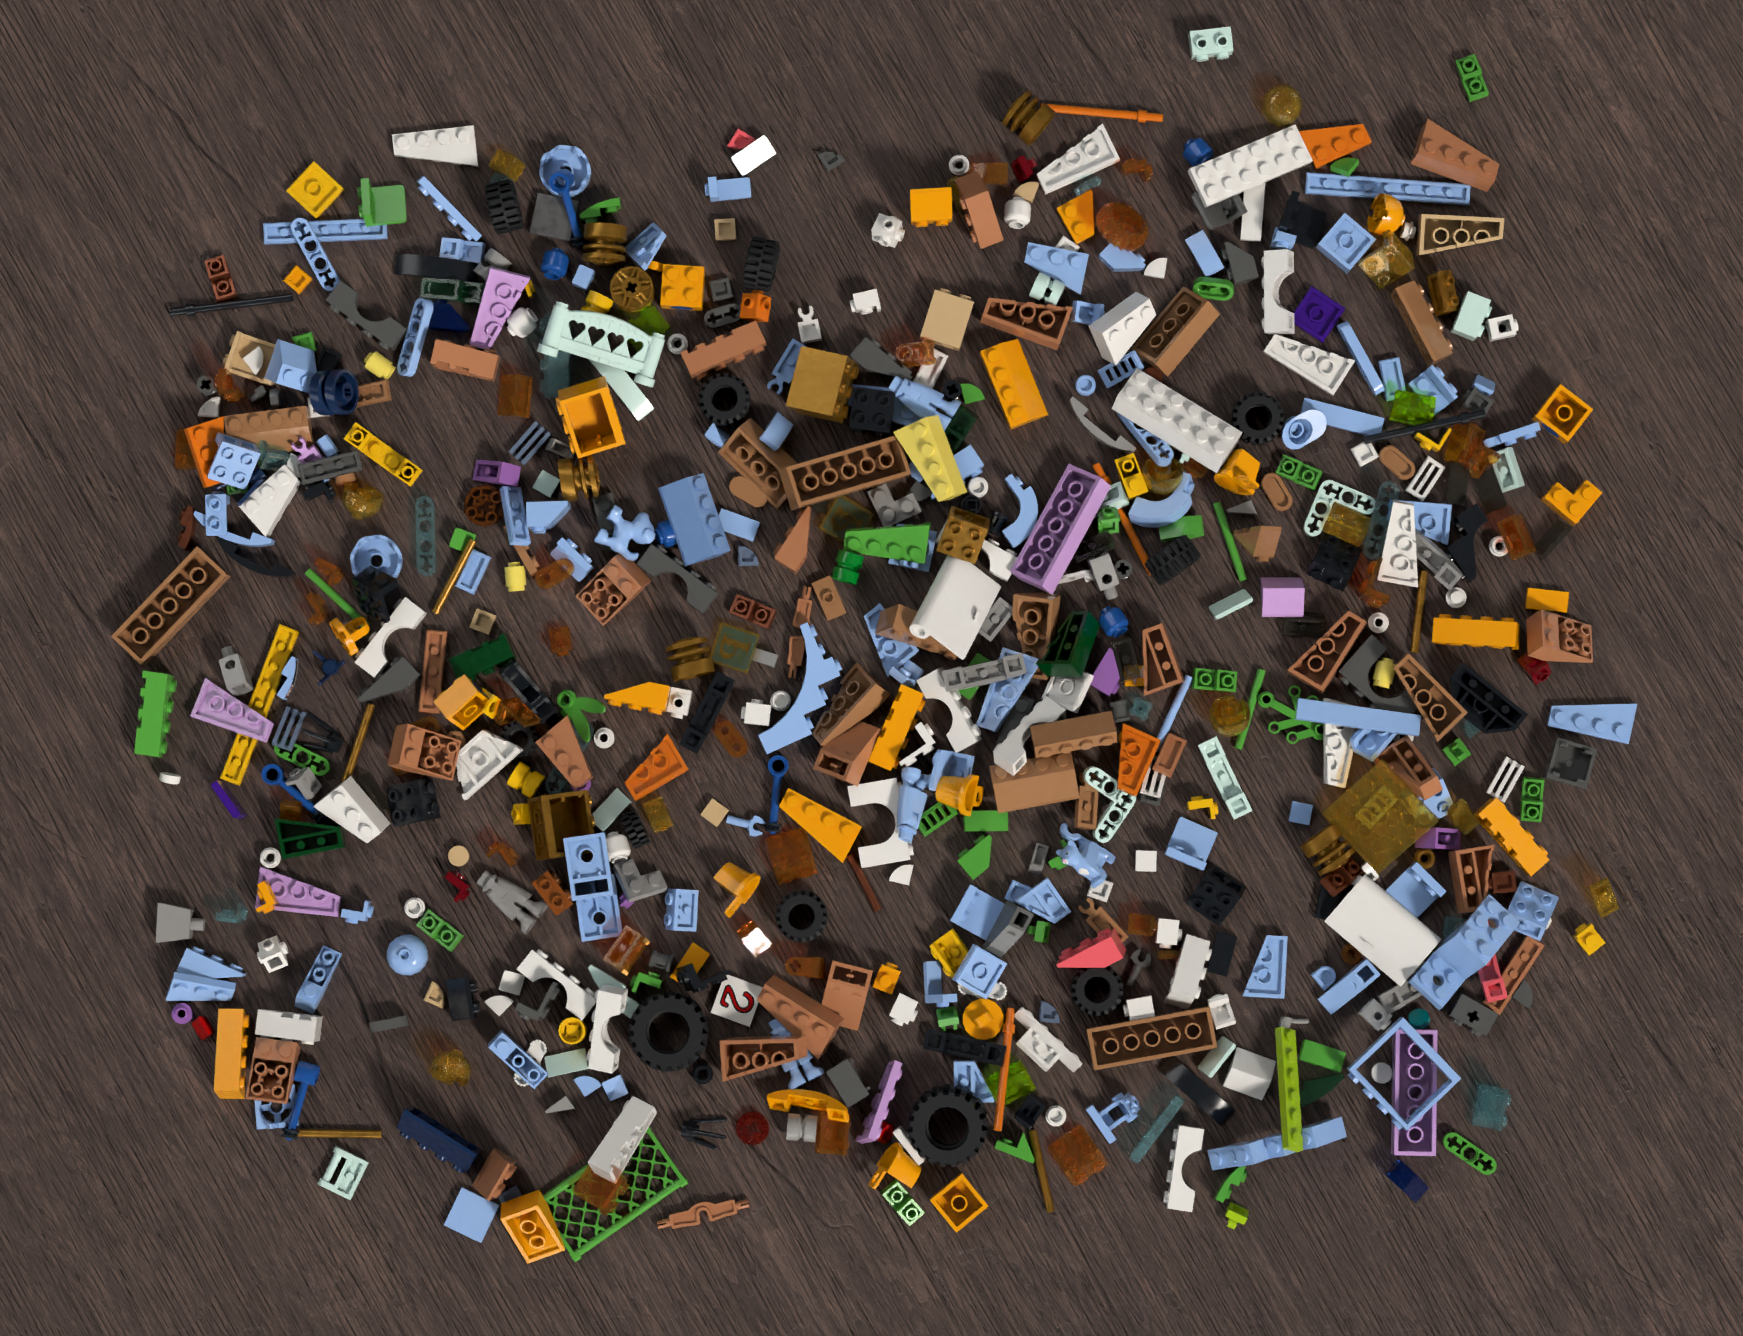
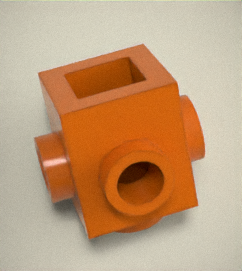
M759 290L743 293L740 318L750 322L755 320L756 322H768L771 298L763 295L764 292Z

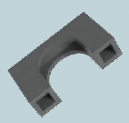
M1370 635L1336 672L1339 675L1338 679L1345 686L1348 684L1355 689L1353 693L1361 700L1365 698L1370 703L1368 705L1370 708L1412 714L1417 707L1406 689L1395 698H1382L1370 688L1368 682L1369 670L1387 649L1373 635Z

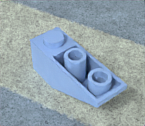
M971 444L954 455L964 484V480L969 476L974 478L983 472L981 469L984 467V464ZM932 493V495H931V500L933 501V500H935V499H937V498H936L935 495Z
M323 945L296 995L295 1007L314 1014L342 953Z
M196 946L193 949L186 948L176 970L180 973L206 978L243 977L247 974L242 972V967L233 963L229 966L223 963V958L216 955L209 957L204 954L205 950Z
M1364 958L1322 994L1318 1001L1332 1015L1381 974L1368 959Z
M503 1029L488 1043V1048L533 1089L548 1075Z

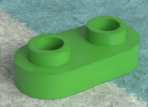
M1198 277L1193 282V292L1206 299L1226 301L1232 298L1234 285L1226 279Z

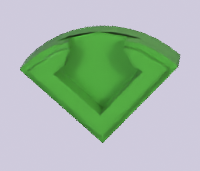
M1357 158L1339 159L1331 164L1330 168L1332 172L1349 177L1359 165V160Z
M312 332L292 337L295 345L314 350V353L317 352Z
M966 383L960 384L965 405L985 400L982 391L976 386Z

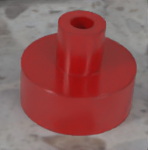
M883 1121L880 1126L882 1128L881 1135L876 1140L886 1144L893 1136L894 1127Z

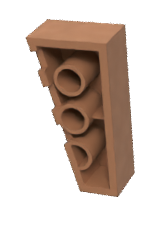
M1427 119L1420 130L1411 160L1412 165L1485 192L1495 182L1500 165L1429 119Z
M988 298L980 323L1058 350L1073 307Z
M756 320L730 331L731 335L729 336L723 334L715 337L709 345L707 343L696 345L692 349L693 352L688 353L687 350L680 352L692 380H702L708 377V373L713 370L719 372L727 368L726 364L732 361L738 363L746 359L745 355L751 352L755 355L765 350L764 346L767 344Z
M775 975L765 983L757 998V1001L793 1036L806 1035L807 1049L817 1059L827 1051L844 1019Z
M806 1035L728 1037L720 1040L722 1082L807 1057Z

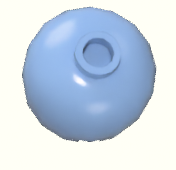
M412 934L396 937L387 949L388 964L398 974H416L425 967L428 961L427 946L419 937Z

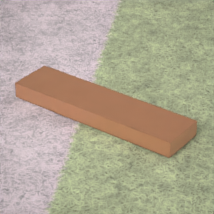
M426 630L418 712L440 714L439 708L433 701L442 692L447 631Z
M1525 935L1501 972V978H1503L1508 998L1489 1003L1484 998L1482 1004L1500 1015L1545 945Z

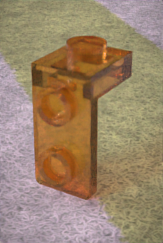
M517 697L500 701L495 722L499 726L516 720L524 727L540 723V718Z

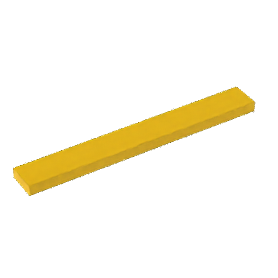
M281 624L278 626L248 707L267 718L283 674L281 672L288 663L299 631ZM237 733L220 779L239 786L241 785L258 740Z

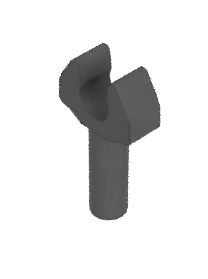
M1140 949L1134 951L1130 956L1134 965L1125 982V985L1130 987L1133 986L1140 969L1145 966L1149 967L1151 963V955L1149 953L1143 962L1138 960Z

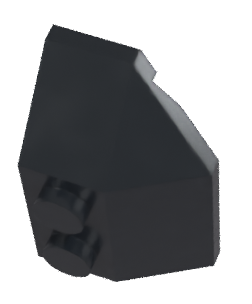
M1462 663L1450 678L1451 696L1468 712L1464 718L1484 734L1515 731L1528 715L1465 663Z

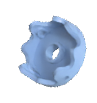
M558 145L542 156L539 175L543 185L550 193L562 197L561 193H556L550 188L549 179L551 175L561 168L569 167L574 176V183L569 190L570 197H573L587 187L591 178V166L585 154L578 147ZM558 176L559 184L565 185L564 178Z
M383 535L365 536L358 540L350 555L352 572L355 576L370 565L373 566L371 563L372 558L379 555L382 557L383 562L379 567L375 568L394 578L398 577L403 566V557L400 548L393 540Z

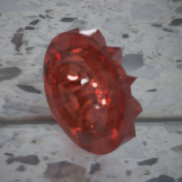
M747 1112L738 1119L736 1133L745 1144L757 1145L766 1139L769 1133V1124L762 1114ZM756 1120V1128L761 1132H753L751 1137H749V1129L744 1125H751Z

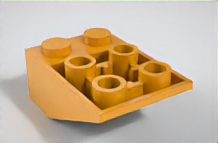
M647 682L606 694L604 699L608 700L607 704L621 707L623 703L628 704L629 709L641 711L643 707L648 708L649 713L662 715V711L667 712L671 687Z

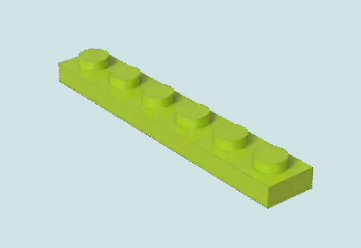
M1278 1027L1275 1028L1282 1147L1285 1150L1300 1152L1303 1151V1137L1301 1135L1302 1124L1295 1030Z

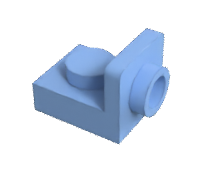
M908 660L900 669L892 666L888 674L901 684L914 688L917 683L916 680L920 679L924 670L911 660Z

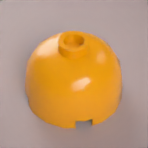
M1378 194L1370 209H1374L1372 217L1368 215L1367 227L1368 231L1378 235H1388L1395 232L1405 221L1401 202L1389 194Z

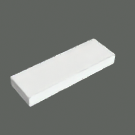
M1265 183L1243 192V204L1248 212L1242 215L1241 241L1261 242Z

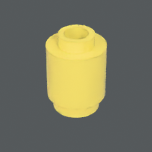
M377 351L374 353L370 352L364 359L366 363L365 368L380 379L388 380L396 368L392 365L393 362Z
M520 562L508 563V567H504L508 592L525 590V585H527L525 566H521Z
M1382 657L1381 661L1377 660L1372 678L1374 680L1373 685L1389 689L1395 675V670L1393 669L1395 665L1393 664L1394 660Z

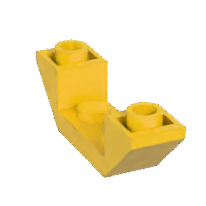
M356 422L344 437V440L410 487L423 471Z

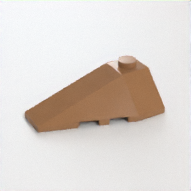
M1255 526L1250 527V529L1243 528L1242 532L1241 530H1234L1232 532L1233 538L1251 558H1256L1257 562H1269V559L1274 558L1281 534V527Z
M1043 592L1014 594L1012 616L1016 622L1018 640L1020 639L1022 654L1042 659L1048 651L1046 648L1048 644L1054 642L1059 617L1060 595ZM1039 667L1032 676V678L1048 680V677Z
M858 662L843 677L840 682L842 685L837 695L834 694L831 701L833 703L828 711L823 712L812 732V735L822 746L877 710L890 695L885 687Z

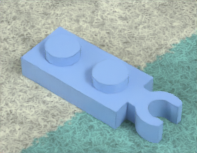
M795 339L791 340L771 373L776 378L768 383L767 389L770 390L772 385L776 384L779 386L776 394L780 395L783 391V383L785 382L790 385L801 346L806 347Z
M1536 422L1486 439L1483 443L1485 449L1503 443L1505 446L1517 443L1516 439L1524 437L1527 440L1536 437V432L1541 429L1539 423Z

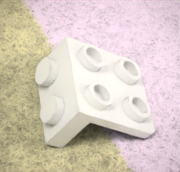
M920 722L914 726L925 742V745L900 761L901 767L903 765L909 767L917 761L916 756L921 753L925 756L934 750L933 745L935 741L931 737L934 735V732L928 724L923 725Z

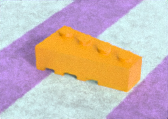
M1439 614V618H1433L1432 643L1456 646L1467 644V646L1484 647L1485 645L1496 649L1512 647L1511 650H1519L1520 625L1514 622V618H1501V621H1493V617L1481 616L1480 620H1472V616L1460 615V619L1451 618L1452 615Z
M902 684L868 762L888 771H891L892 768L897 769L901 757H898L900 749L905 750L909 741L906 735L909 730H914V726L917 723V719L914 718L916 712H921L926 702L923 700V693Z
M1490 798L1472 815L1528 877L1535 874L1549 861L1547 857L1548 852L1541 845L1537 846L1533 841L1534 837L1531 833L1520 826L1519 820L1509 813L1506 806L1498 798Z
M218 1009L214 1092L220 1099H245L246 1048H248L246 1028L249 1027V1015H246L244 1009Z

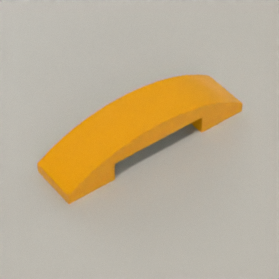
M788 1089L772 1092L767 1095L769 1108L773 1110L790 1112L791 1106L826 1111L830 1120L847 1123L850 1120L845 1105L833 1097L820 1092Z

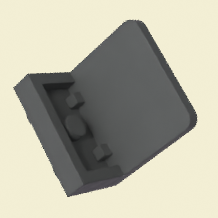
M1197 191L1191 194L1194 206L1198 208L1203 217L1204 224L1210 230L1230 224L1248 212L1239 194L1206 208Z
M555 981L551 984L539 1009L523 1001L518 1002L515 1008L519 1012L518 1016L528 1021L531 1018L536 1021L546 1018L551 1009L548 1006L549 1002L555 1000L560 992L558 988L559 983Z

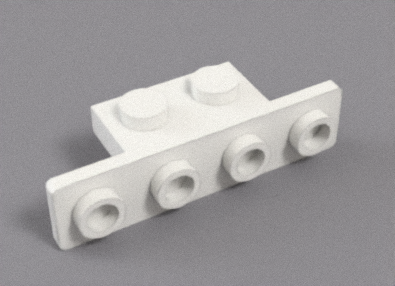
M1021 1007L1015 1013L1014 1017L1027 1029L1016 1045L1045 1072L1058 1059L1072 1072H1075L1082 1065L1078 1056L1070 1052L1060 1039L1055 1038L1045 1025L1040 1024L1029 1010Z

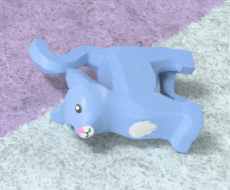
M1067 823L1061 824L1060 834L1068 841V845L1063 849L1057 850L1055 853L1060 856L1063 864L1073 866L1080 875L1090 880L1091 887L1095 889L1107 877L1102 866L1106 861L1112 864L1116 857L1108 850L1093 841L1087 840L1079 833L1071 834L1067 829ZM1074 841H1076V842L1078 843L1079 848L1076 847V844H1075Z

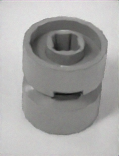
M490 248L484 256L485 261L479 262L473 271L486 281L490 266L508 270L512 263L496 250Z
M788 1113L786 1140L798 1141L802 1138L804 1142H815L818 1116L805 1115L802 1118L800 1114Z

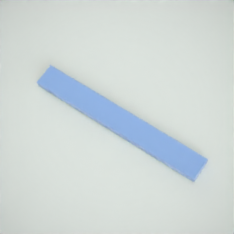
M1307 172L1305 194L1375 199L1378 194L1382 193L1389 194L1399 201L1469 206L1471 186L1459 183L1363 176L1347 177L1344 175Z

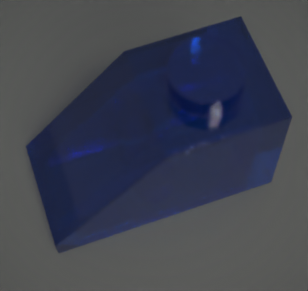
M435 300L428 327L429 330L471 333V328L450 304H447L446 300Z
M1397 1160L1384 1174L1415 1203L1429 1189L1400 1160Z

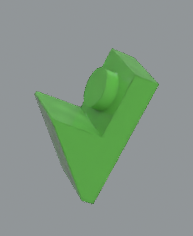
M1023 1132L1016 1147L1013 1146L1014 1142L1009 1139L1002 1138L1001 1141L996 1140L995 1149L1032 1164L1034 1163L1035 1159Z

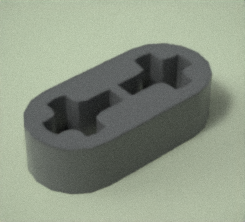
M728 304L709 310L704 316V322L710 329H718L737 323L741 319V308L737 304ZM731 308L739 311L735 319H732V316L724 317V315L730 313ZM711 314H714L715 317L722 316L721 319L716 320L717 324L715 325L707 321L710 319Z
M408 1016L370 1022V1033L408 1026Z

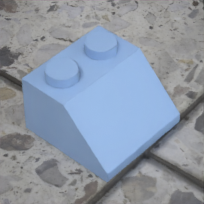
M277 339L264 378L274 383L309 393L311 378L317 372L314 350Z
M568 501L526 502L527 528L530 531L532 530L534 534H545L546 530H551L571 509V504Z

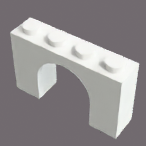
M897 778L863 783L858 786H847L851 807L873 803L882 804L890 809L895 818L894 833L887 841L881 844L858 848L861 868L911 860L910 855H914L912 843L898 839L899 830H897V825L899 824L897 823L899 789L902 783L897 782Z

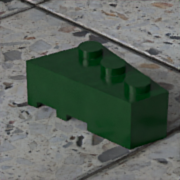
M1071 611L1057 631L1059 635L1053 643L1048 644L1046 647L1048 651L1042 659L1039 658L1036 665L1047 677H1082L1100 626L1098 621L1089 611Z
M505 633L500 634L498 638L492 641H486L476 648L469 649L450 658L449 661L456 677L459 678L465 674L475 681V676L482 673L484 676L495 672L494 668L501 665L504 668L513 659H517L508 636Z
M275 818L282 859H291L347 848L343 827Z

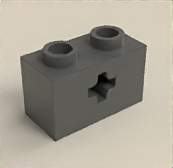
M1462 993L1458 994L1447 1014L1452 1017L1451 1022L1460 1027L1463 1024L1470 1027L1469 1032L1478 1037L1481 1034L1487 1036L1498 1016L1494 1011ZM1468 1012H1475L1474 1016L1477 1018L1475 1020L1469 1021L1470 1017L1467 1016Z

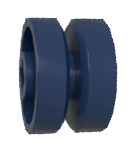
M346 369L320 370L316 372L311 378L309 385V397L313 409L319 415L324 416L352 413L357 407L359 400V388L354 374Z

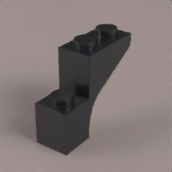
M1477 503L1454 518L1456 530L1460 534L1463 532L1465 536L1444 549L1448 558L1462 572L1461 581H1466L1467 584L1476 578L1474 536L1478 528L1488 521Z
M515 659L498 672L548 731L565 718Z

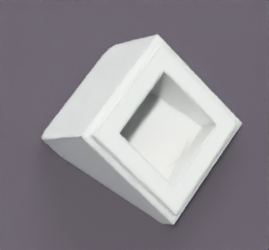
M504 970L498 990L520 995L525 976Z

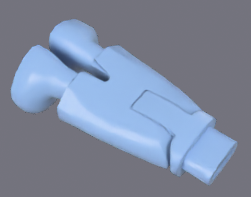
M895 376L888 388L889 391L894 392L896 398L898 397L905 406L920 418L938 415L944 431L951 421L950 417L954 416L961 404V401L956 399L951 402L943 400L944 394L920 383L910 381L907 378L903 380L898 376ZM936 409H942L948 416L939 413Z
M904 767L901 773L903 785L899 789L897 823L899 825H897V830H899L898 839L912 843L913 835L917 834L928 797L922 791L924 788L929 787V775L921 774V770L917 768Z
M777 1019L769 1022L772 1036H793ZM808 1049L807 1057L781 1064L784 1073L789 1071L791 1074V1080L788 1084L789 1089H796L807 1083L798 1068L800 1065L803 1067L808 1081L825 1073L823 1068L812 1065L810 1060L814 1057Z

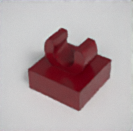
M1023 155L1014 160L1010 165L1020 183L1027 180L1033 174V167H1036L1037 163L1034 158L1027 161Z

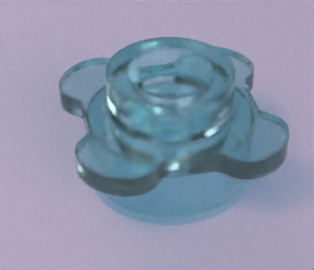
M1136 697L1133 700V707L1129 709V714L1145 721L1148 719L1149 710L1153 708L1151 702H1145L1140 697Z

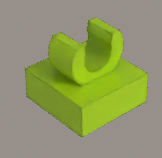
M1229 1202L1225 1217L1229 1218L1227 1227L1235 1229L1237 1223L1244 1225L1248 1219L1249 1210Z

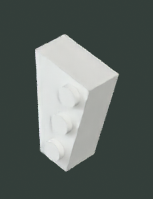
M1134 292L1089 325V329L1103 359L1117 365L1153 320L1156 313L1149 298Z
M284 464L239 507L262 534L270 538L273 529L278 521H280L283 512L291 502L302 481Z
M351 776L313 806L366 843H369L382 833L390 824Z
M1188 934L1185 936L1176 962L1175 972L1170 981L1169 993L1165 997L1164 1003L1188 1010L1193 1000L1199 998L1201 987L1198 986L1199 981L1204 979L1207 968H1204L1205 960L1209 961L1212 949H1209L1210 941Z
M258 1009L255 1034L260 1035V1038L273 1039V1037H279L282 1041L293 1042V1040H301L302 1044L314 1045V1042L320 1041L323 1016Z

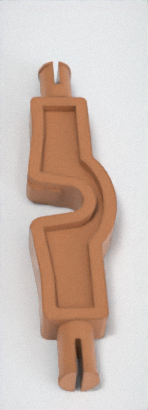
M803 586L802 598L798 599L792 622L793 627L800 629L799 625L805 622L809 626L811 625L809 619L812 601L810 600L812 587H808L806 595L807 586ZM803 635L790 636L787 664L790 665L788 678L792 677V671L794 670L793 679H796L798 666L802 665L805 648Z
M735 1199L718 1203L703 1201L694 1204L689 1210L670 1214L667 1219L657 1220L658 1229L669 1226L672 1229L699 1225L701 1222L699 1213L702 1210L707 1212L710 1221H715L737 1214V1210L750 1208L748 1199L735 1202Z

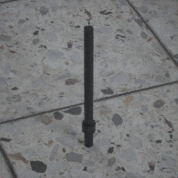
M293 293L200 305L191 303L186 304L184 307L170 308L169 310L170 316H195L196 313L292 302L294 299Z
M1485 410L1470 413L1465 411L1457 416L1363 436L1364 444H1369L1461 423L1464 425L1472 420L1486 418Z

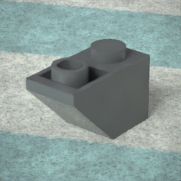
M1230 242L1224 243L1223 249H1221V256L1223 261H1227L1228 269H1226L1228 280H1232L1233 285L1257 280L1259 275L1254 257Z

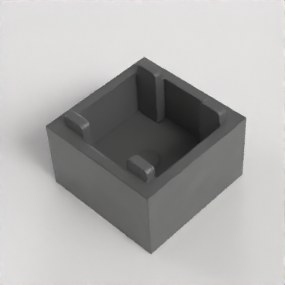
M1558 737L1553 738L1542 778L1582 790L1587 789L1598 749Z
M847 1057L826 1070V1073L849 1108L868 1096V1090L871 1087L870 1085H864L852 1065L855 1063L854 1059L849 1060Z

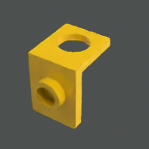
M1452 429L1446 430L1438 444L1418 432L1413 438L1419 441V445L1425 450L1430 451L1432 449L1438 452Z
M482 688L490 699L481 711L491 719H494L505 702Z

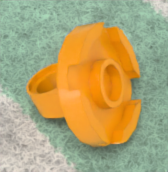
M357 617L343 625L338 618H334L329 623L337 639L339 638L343 644L342 647L348 655L352 656L358 653L354 642L369 632L370 627L364 617Z
M977 999L972 1001L964 1010V1028L976 1039L987 1040L993 1038L1000 1032L1003 1026L1004 1015L1001 1008L994 1001Z

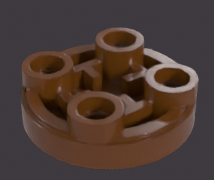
M480 485L473 487L468 492L464 500V511L471 522L486 527L496 524L503 517L504 512L499 490L489 485Z

